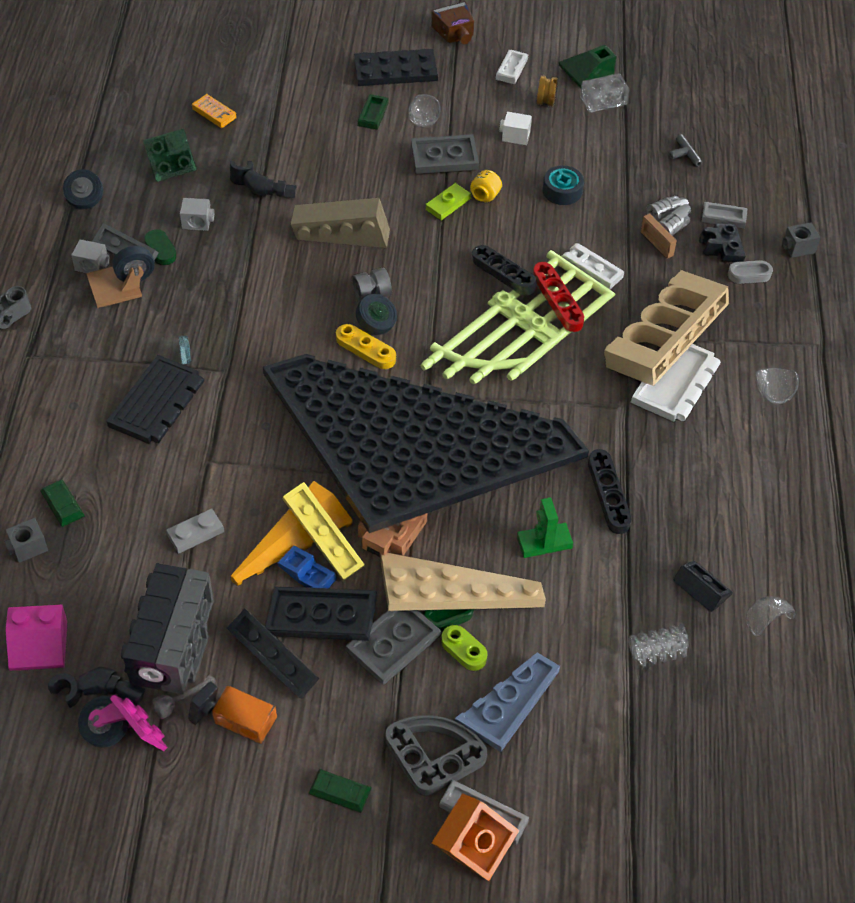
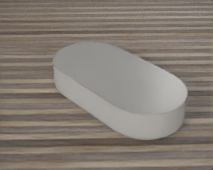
M765 261L735 262L729 266L728 278L738 284L766 282L771 278L773 268Z

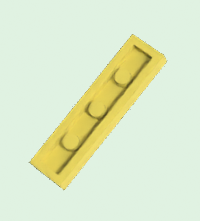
M304 482L283 496L284 502L342 581L365 565Z

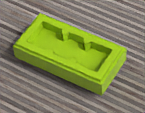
M454 183L426 204V210L438 219L443 220L469 201L471 193Z

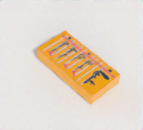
M208 94L192 104L194 111L220 128L236 119V112Z

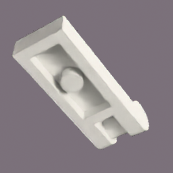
M578 243L570 248V252H565L561 256L608 289L614 287L624 276L623 270Z

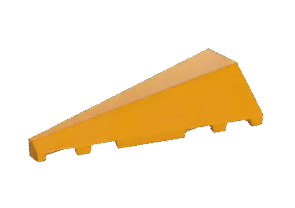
M313 481L308 488L337 528L340 529L345 525L349 527L353 520L335 495ZM290 509L231 575V581L237 586L241 585L242 581L254 574L259 575L264 572L265 568L276 562L278 563L293 546L302 550L312 546L314 541Z

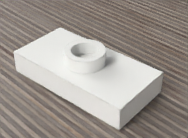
M509 50L496 73V80L515 84L528 60V54Z

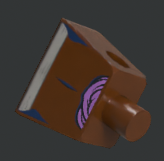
M466 1L432 10L431 26L448 43L460 40L462 44H467L471 41L474 34V19Z

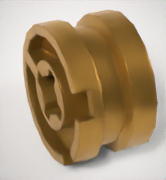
M546 76L540 77L537 94L538 105L546 103L548 106L553 107L557 78L547 79Z

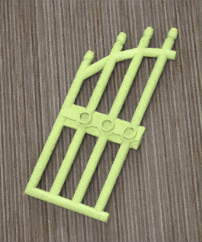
M552 250L547 253L546 257L550 260L547 263L551 264L554 268L560 266L567 271L560 277L564 284H567L574 277L584 283L571 294L575 301L579 300L591 289L601 294L599 298L582 311L585 316L584 321L615 296L613 291ZM556 286L548 287L550 291L559 290ZM502 290L493 295L492 299L488 301V305L491 308L446 344L440 346L437 343H433L430 350L434 353L429 356V359H425L420 366L423 370H427L440 359L446 358L455 363L443 372L442 375L445 379L451 378L463 367L479 369L469 379L472 384L478 383L491 371L512 369L507 374L508 380L512 381L571 332L564 327L558 329L551 324L557 318L553 309L544 317L533 311L546 301L542 292L525 305L516 299L521 294L514 290L509 293ZM561 302L558 304L561 307L569 306V304L566 302ZM500 313L508 318L507 321L465 355L461 356L452 352L455 347L496 314ZM515 325L525 330L522 335L490 361L474 359ZM533 337L543 343L526 358L507 359Z

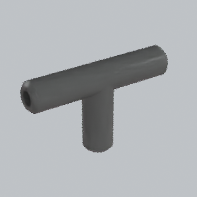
M682 134L678 135L676 141L682 148L670 151L669 157L676 159L687 155L695 166H700L702 164L700 157Z

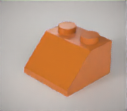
M462 793L432 844L452 859L489 881L519 830L482 801Z

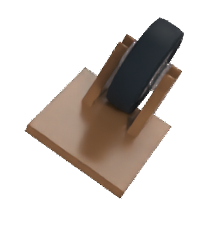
M142 246L124 248L115 255L112 262L113 267L86 273L97 308L142 297L139 288L140 281L149 277L155 267L153 256L148 249Z

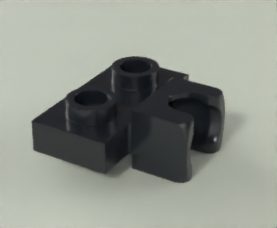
M716 223L714 228L706 227L703 229L699 242L706 244V248L702 252L704 255L718 256L720 253L722 261H744L746 255L736 225Z

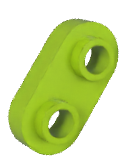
M452 625L443 631L441 641L443 648L463 667L471 671H477L486 665V648L463 627ZM457 635L459 636V638L454 639L451 636ZM477 652L478 655L473 656L470 653Z

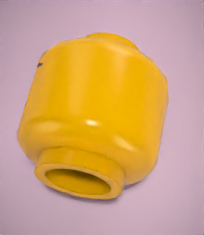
M490 170L481 171L470 185L473 197L481 202L492 201L502 188L500 177Z

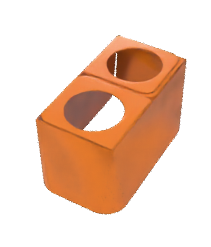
M226 686L212 710L215 724L262 744L277 718L276 707H274L269 715L273 705L231 686Z

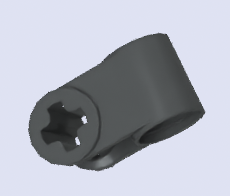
M13 286L0 295V329L10 327L15 321L30 312L31 304L23 287Z

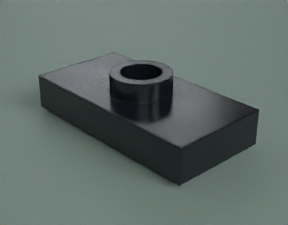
M212 681L208 682L191 699L188 719L194 725L204 716L209 715L216 705L215 700L218 687Z

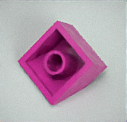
M63 605L8 607L6 642L10 671L64 668L68 621Z

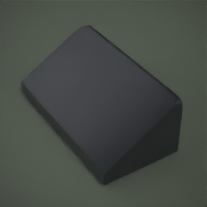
M696 561L682 565L673 579L676 584L710 612L716 610L733 593Z

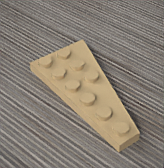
M386 553L385 556L381 554L380 562L388 611L545 607L546 599L541 582Z

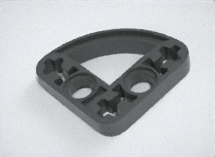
M431 715L413 716L392 723L386 730V744L415 790L423 796L435 794L449 786L452 780L458 781L478 770L485 764L487 759V748L480 738L464 725L448 718ZM393 733L403 734L404 748H402L399 739H393ZM412 733H441L458 740L463 745L431 762ZM470 751L474 753L480 752L479 759H476L474 756L469 758ZM409 753H415L420 757V761L412 765L408 764L404 758ZM453 762L459 769L456 773L449 774L443 770V765ZM422 777H425L427 780L432 778L431 785L428 786L427 783L421 784Z

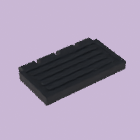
M157 355L108 418L107 425L109 428L147 444H150L151 441L160 443L168 432V427L170 428L181 414L180 410L185 409L193 398V394L199 390L205 380L199 376L198 370Z

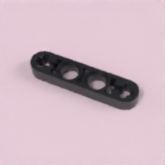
M480 245L472 250L473 263L517 293L530 295L536 291V278L527 270L489 246ZM510 273H516V275H513V276H506L507 274H510Z
M593 450L589 456L588 467L607 526L615 534H624L630 528L631 514L612 458L606 450ZM596 459H600V462H604L603 469L600 470V463L599 461H596ZM603 477L610 478L613 483L610 485H604L600 482V479ZM609 497H614L618 499L620 503L617 505H611L607 503L606 499ZM616 513H619V520L621 522H624L623 524H620L618 521H615Z

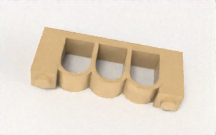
M681 270L669 281L668 287L660 292L659 303L649 305L642 311L641 322H636L626 327L623 332V338L617 337L611 344L607 345L604 351L606 367L654 386L729 304L728 286ZM674 305H684L695 309V311L692 313ZM655 324H669L679 329L674 332ZM647 342L661 348L655 351L637 343Z

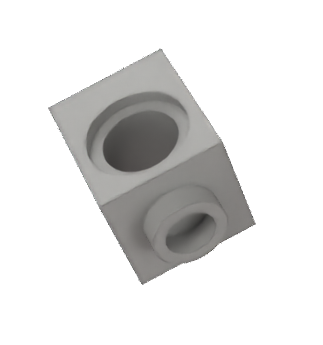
M183 198L180 211L182 229L209 230L210 222L214 221V209L210 207V199Z
M79 240L71 255L75 271L83 273L107 268L110 260L105 244Z

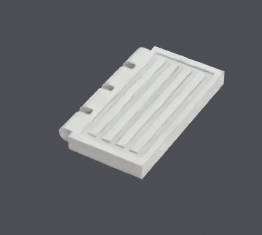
M692 344L654 386L641 382L632 396L631 403L673 422L676 419L685 421L721 362L718 358L714 357L713 352Z

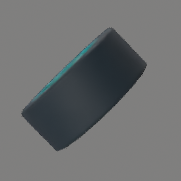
M566 165L552 167L545 173L543 179V195L547 200L558 205L576 203L583 193L584 178L580 171Z

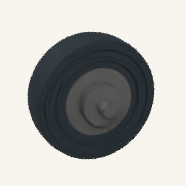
M81 169L70 173L66 177L63 184V193L68 203L75 208L89 209L97 205L101 200L103 185L95 173Z

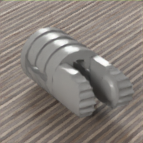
M674 195L648 205L646 212L647 214L650 213L659 222L681 205H688L689 202L686 198H679V196Z
M689 204L681 205L659 221L672 236L689 224L690 217H688V214L691 212Z

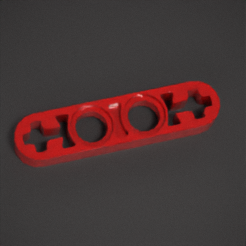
M547 262L537 263L534 266L533 275L536 278V284L563 327L570 332L580 331L584 325V313L554 267ZM556 286L559 290L550 291L548 287ZM566 302L569 304V306L561 307L558 305V303Z

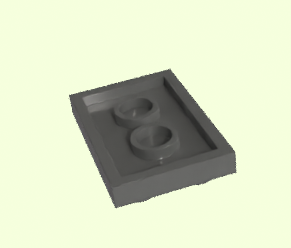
M473 134L411 138L416 174L479 170V160Z
M418 610L387 611L372 624L369 641L353 640L346 646V652L382 685H385L439 638L441 630Z

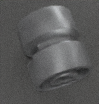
M385 268L372 270L370 275L364 272L352 277L353 288L358 302L370 294H379L384 297L392 295L391 281Z

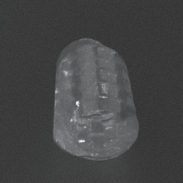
M681 623L678 627L673 625L668 627V629L660 628L657 632L654 630L649 631L648 634L642 632L637 637L630 635L629 647L633 658L639 661L642 667H646L647 658H649L652 665H655L657 656H659L663 663L667 661V654L670 655L672 660H676L677 651H679L682 658L687 657L689 639L685 626Z

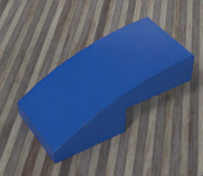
M293 546L278 562V566L306 588H329L337 580L335 572L316 563L313 555L296 546Z

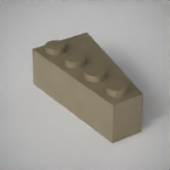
M380 198L295 205L291 226L297 240L387 248L390 228Z

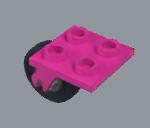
M116 695L112 697H96L89 701L80 713L78 720L79 732L84 740L93 746H113L124 737L128 728L132 727L142 740L162 751L168 748L162 741L165 737L157 726L154 724L151 726L146 720L149 717L146 711L140 705L135 706L128 698L122 700Z

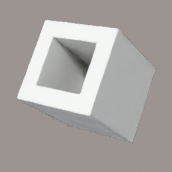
M507 112L506 118L501 120L499 132H503L502 141L527 145L532 116Z

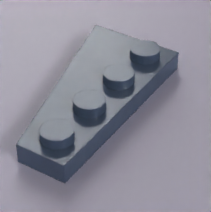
M536 653L513 671L512 675L503 683L500 682L493 687V691L483 699L480 698L473 703L468 711L458 715L455 721L470 729L482 741L501 752L556 677L560 666L541 654Z

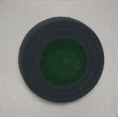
M370 294L365 296L357 305L356 319L365 331L375 335H382L390 331L395 325L397 311L388 298L379 294Z

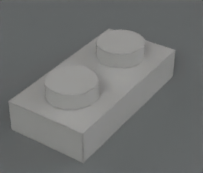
M210 509L166 531L167 536L179 554L223 533L224 526L213 509Z

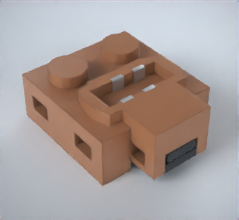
M427 514L369 533L363 523L360 522L358 525V537L362 538V549L380 558L381 554L385 556L390 551L393 554L404 556L426 524Z

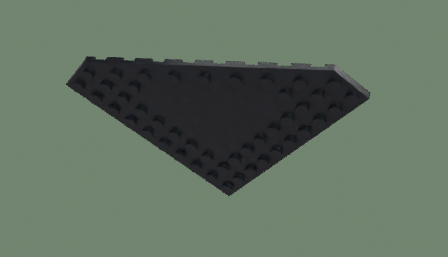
M309 354L263 366L264 376L369 533L582 460L589 455V449L565 420L554 417L553 420L542 418L540 413L525 409H521L520 412L507 409L506 404L488 400V403L474 400V396L458 392L455 395L444 393L442 388L423 384V387L410 384V380L391 376L390 379L378 376L376 371L360 368L359 371L346 368L347 364L329 359L327 363L315 360V356Z

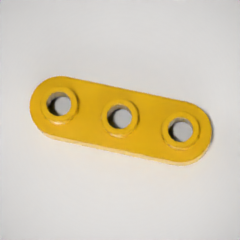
M344 324L337 328L336 341L343 348L380 369H389L395 365L396 351L389 345L351 324Z

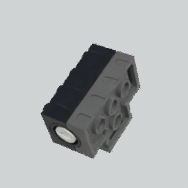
M156 563L154 572L148 574L146 580L147 590L145 596H141L139 599V613L137 619L131 621L129 629L130 638L128 643H124L122 646L121 659L124 660V671L127 673L131 685L158 690L162 688L163 691L184 694L187 682H195L209 638L207 621L214 602L209 572L187 570V568Z

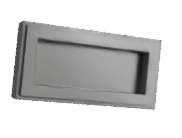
M704 202L701 222L734 224L737 228L745 229L747 208Z

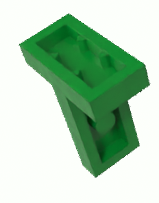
M551 497L541 499L540 510L536 511L538 524L534 526V529L517 532V540L523 558L573 548V540L566 522L558 524V516Z

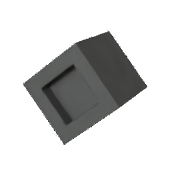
M812 222L787 227L782 243L784 249L793 258L816 253L820 236Z
M35 518L5 529L9 538L4 541L10 555H16L19 563L48 551L45 538Z

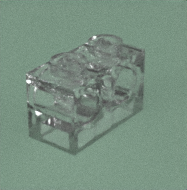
M620 73L582 81L580 98L589 113L627 105L629 87Z

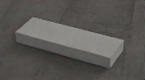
M452 780L440 801L439 807L451 812L462 793L480 800L519 830L512 844L517 845L529 821V817Z

